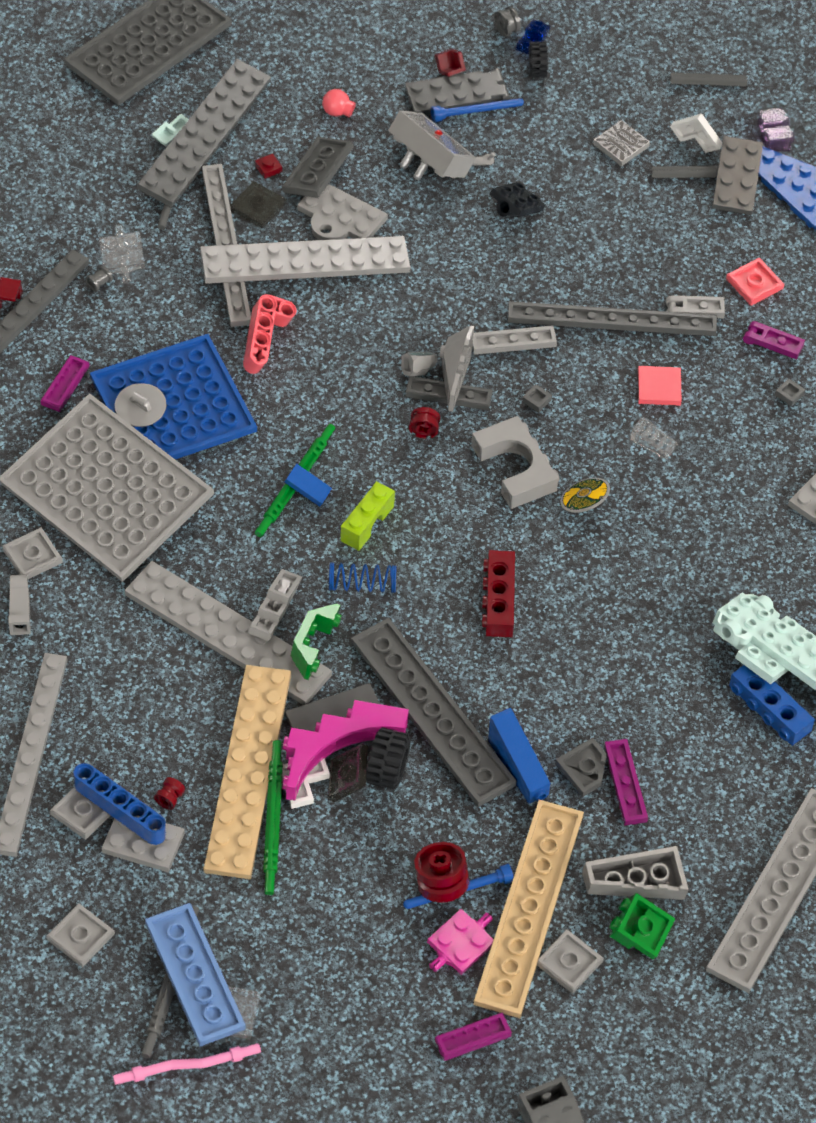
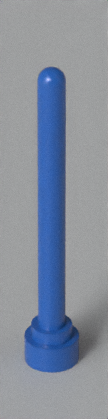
M518 98L448 109L441 106L431 107V117L434 123L442 122L448 116L519 107L524 104V100Z
M510 865L499 866L495 873L469 880L470 883L467 891L495 882H499V884L513 882L514 876ZM421 895L405 900L403 906L406 909H411L432 901Z

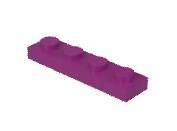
M621 739L605 742L604 749L624 825L646 823L648 815L628 740Z

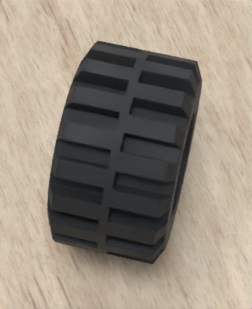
M384 727L379 729L374 738L367 762L366 782L368 784L395 790L399 786L410 750L411 740L409 734Z

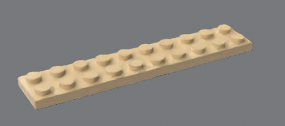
M246 665L204 865V873L251 879L268 795L269 762L272 761V743L274 740H279L291 680V670Z
M543 800L538 801L475 996V1006L521 1018L584 812Z

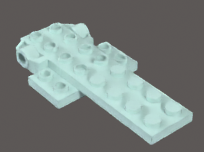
M742 592L717 611L712 622L715 625L713 630L723 640L739 650L735 657L738 661L769 684H772L787 671H790L816 690V636L787 615L780 620V614L774 609L773 602L768 596H756Z

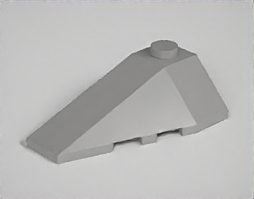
M471 325L448 337L446 345H442L439 357L443 358L442 371L448 410L451 412L454 410L471 360L474 326Z

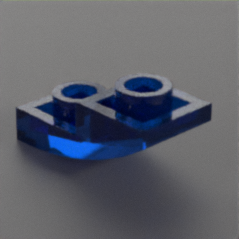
M533 19L526 27L524 36L517 42L516 50L529 55V43L544 41L551 26Z

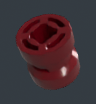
M167 777L162 783L163 788L154 795V800L161 807L173 810L177 804V798L181 797L185 792V787L177 779Z

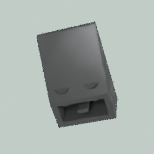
M564 1075L522 1092L518 1096L517 1107L525 1123H584L575 1096Z

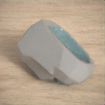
M408 352L402 356L401 369L404 375L407 376L425 375L436 365L437 356L431 352Z

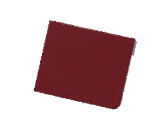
M451 48L434 54L440 74L452 76L466 71L461 51Z
M0 278L1 309L3 300L15 302L16 299L21 300L23 294L21 280Z

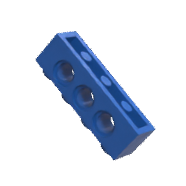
M745 665L732 673L729 684L732 692L740 696L751 710H755L767 725H771L783 740L788 741L793 746L812 731L815 719L775 681L769 684Z

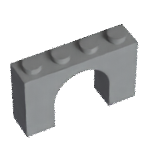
M519 416L472 433L471 446L480 461L502 453H516L526 458L531 466L526 471L502 480L501 494L511 509L557 491L558 481L560 480L557 471L551 468L547 455L542 454L537 440L532 438L525 422L522 423Z

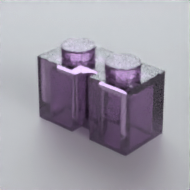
M784 109L760 111L758 127L764 146L776 152L790 151L795 137L793 130H790L789 117L785 115Z

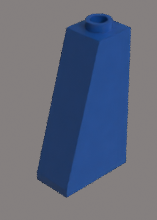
M508 708L491 716L488 742L501 762L516 779V785L528 804L544 800L549 795L550 781L511 708Z

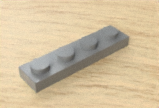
M554 326L478 332L473 334L472 349L473 354L476 355L551 348L557 346Z

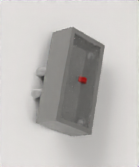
M400 110L388 130L394 135L393 138L397 142L407 146L408 151L400 164L401 168L406 169L414 155H418L421 158V164L414 174L416 180L422 178L428 166L434 168V172L443 178L445 176L454 179L456 177L465 178L476 159L473 154L423 113Z

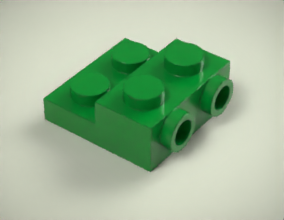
M635 893L629 898L625 897L621 902L619 910L622 912L619 917L616 916L609 926L612 930L610 937L628 949L636 948L653 960L658 956L675 918L638 893Z

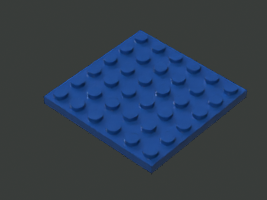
M209 334L90 372V378L102 403L114 413H116L115 401L118 394L130 385L138 383L150 384L157 387L164 394L166 410L163 416L149 426L132 427L174 459L257 432V425Z

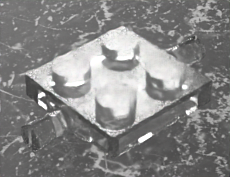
M117 224L114 227L116 235L99 238L102 263L111 274H121L123 283H126L125 277L127 283H129V272L145 268L140 232L124 234L123 225L119 224L118 229Z

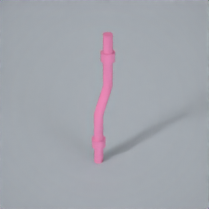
M259 1043L242 1048L240 1046L229 1048L227 1052L205 1058L169 1060L146 1067L140 1065L131 1068V1071L113 1075L114 1084L117 1085L132 1080L134 1082L142 1081L147 1076L169 1070L206 1068L228 1061L234 1063L243 1060V1057L261 1053Z

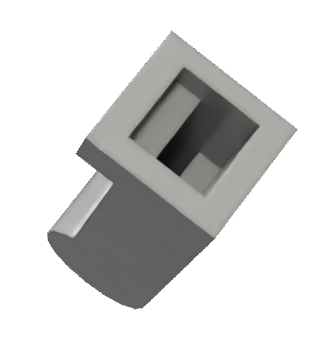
M27 574L10 575L8 621L10 635L31 634L30 594ZM26 624L24 628H16L14 626Z

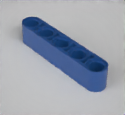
M82 763L75 767L74 786L80 794L148 843L158 845L164 842L166 839V822L160 814L92 765Z

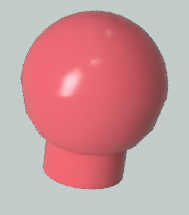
M340 89L328 91L322 101L325 112L336 117L342 115L350 117L356 105Z

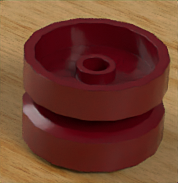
M437 842L423 847L417 853L414 864L419 892L426 899L439 903L450 902L461 897L467 891L470 882L465 852L459 846L449 842Z

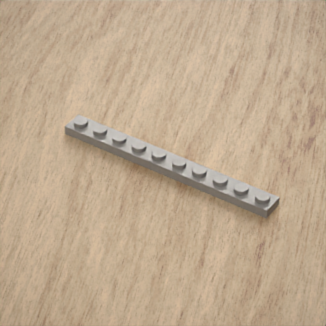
M222 164L202 166L216 246L237 245ZM244 281L223 282L231 327L250 325L251 314Z
M50 653L44 654L0 820V855L17 857L67 665V656Z

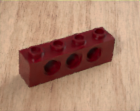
M489 550L488 559H484L483 572H487V577H483V590H487V595H483L482 609H486V614H482V627H486V636L513 638L515 551Z

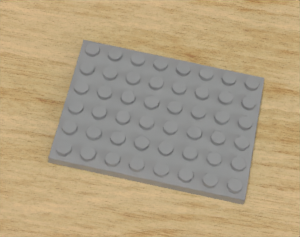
M90 393L0 476V484L122 582L214 495V489Z

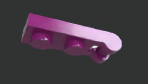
M756 321L750 323L749 331L745 332L743 336V341L746 344H756L796 360L805 344V340Z

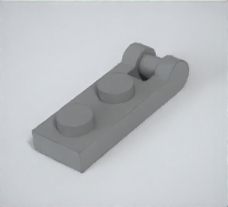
M668 296L665 299L666 306L668 307L666 312L717 315V318H724L725 316L724 297Z

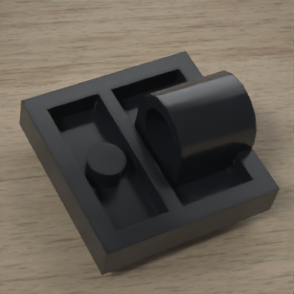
M519 182L492 188L490 193L497 200L496 210L502 217L516 215L519 218L542 212L546 206L537 195L532 194Z

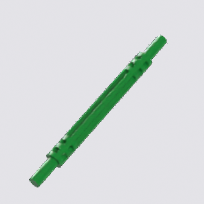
M333 424L327 425L321 436L315 439L298 464L308 472L327 446L328 439L336 429ZM285 483L263 515L264 519L255 531L256 536L262 537L270 524L276 521L296 491Z
M280 740L273 741L272 761L269 762L263 872L266 873V895L274 894L275 873L278 871L283 762H281L282 741Z

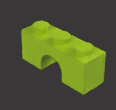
M376 481L341 525V542L359 551L370 538L371 529L376 519L378 518L383 521L394 507L395 491Z

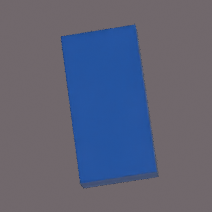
M298 464L293 467L284 483L319 507L332 490L330 486Z

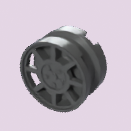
M512 6L494 13L495 25L503 37L510 36L512 32H520V17Z

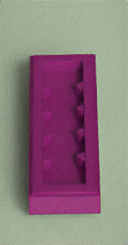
M70 355L42 397L41 405L61 412L90 367L89 362Z
M499 1013L435 1037V1043L443 1060L446 1061L512 1037V1032L503 1013Z

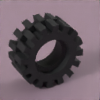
M546 41L529 43L530 77H547L548 49Z

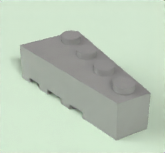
M677 846L585 862L582 871L587 894L631 897L638 893L644 898L685 900L689 890Z

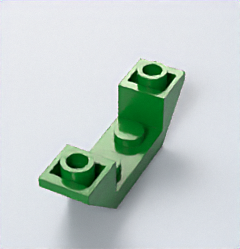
M339 604L309 610L294 639L290 656L306 680H309L312 672H317L321 661L317 659L319 650L309 646L311 641L309 637H314L316 630L330 635L333 627L338 628L342 617L339 614Z

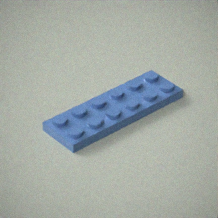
M188 903L145 919L146 927L199 1046L201 1047L245 1030L246 1025L191 904Z

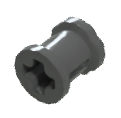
M102 265L96 273L87 275L85 279L89 288L97 292L99 287L106 282H112L113 276L108 268Z

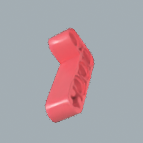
M265 294L254 305L243 367L248 373L256 374L266 364L269 356L273 326H287L297 312L292 302Z

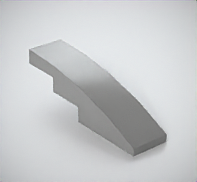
M281 569L269 588L265 600L259 607L256 618L250 625L249 634L266 641L271 639L293 599L302 576Z

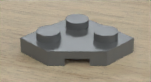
M592 737L557 758L555 764L579 794L584 797L601 787L606 752Z

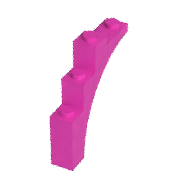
M354 700L353 708H348L346 718L323 714L321 723H316L315 732L291 728L289 736H285L283 742V750H286V759L288 760L287 770H290L289 776L285 775L283 781L286 799L295 801L300 786L309 772L322 759L333 752L351 744L374 740L381 727L405 733L409 709Z

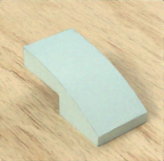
M180 114L170 124L167 122L162 124L152 133V137L167 147L189 119Z

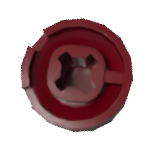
M429 407L414 409L411 412V421L409 423L410 433L414 432L416 437L426 439V436L435 437L439 430V413Z

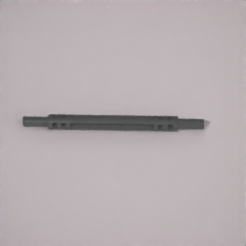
M192 906L194 913L197 917L199 908L196 906ZM167 972L165 973L146 1030L147 1038L141 1056L147 1059L151 1057L156 1039L161 1035L175 992Z

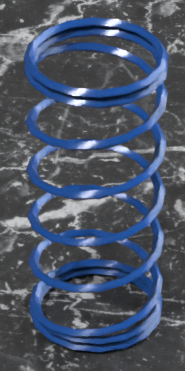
M330 562L329 591L336 590L341 567L345 591L349 589L353 568L356 590L358 592L362 586L365 568L369 592L373 590L377 568L380 591L383 593L385 590L389 569L391 593L396 591V565H392V568L390 564L387 566L382 589L380 567L377 564L374 569L370 589L368 567L366 564H364L359 588L355 564L351 565L346 588L344 566L340 563L334 588V563Z

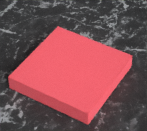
M760 258L730 272L726 276V280L751 306L784 289V283Z
M638 367V404L681 406V368Z

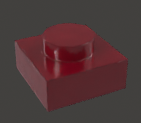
M273 153L255 160V166L264 179L282 172V166Z

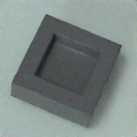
M788 378L776 390L775 396L792 407L804 396L805 389Z
M536 384L522 397V402L538 413L552 400V394Z

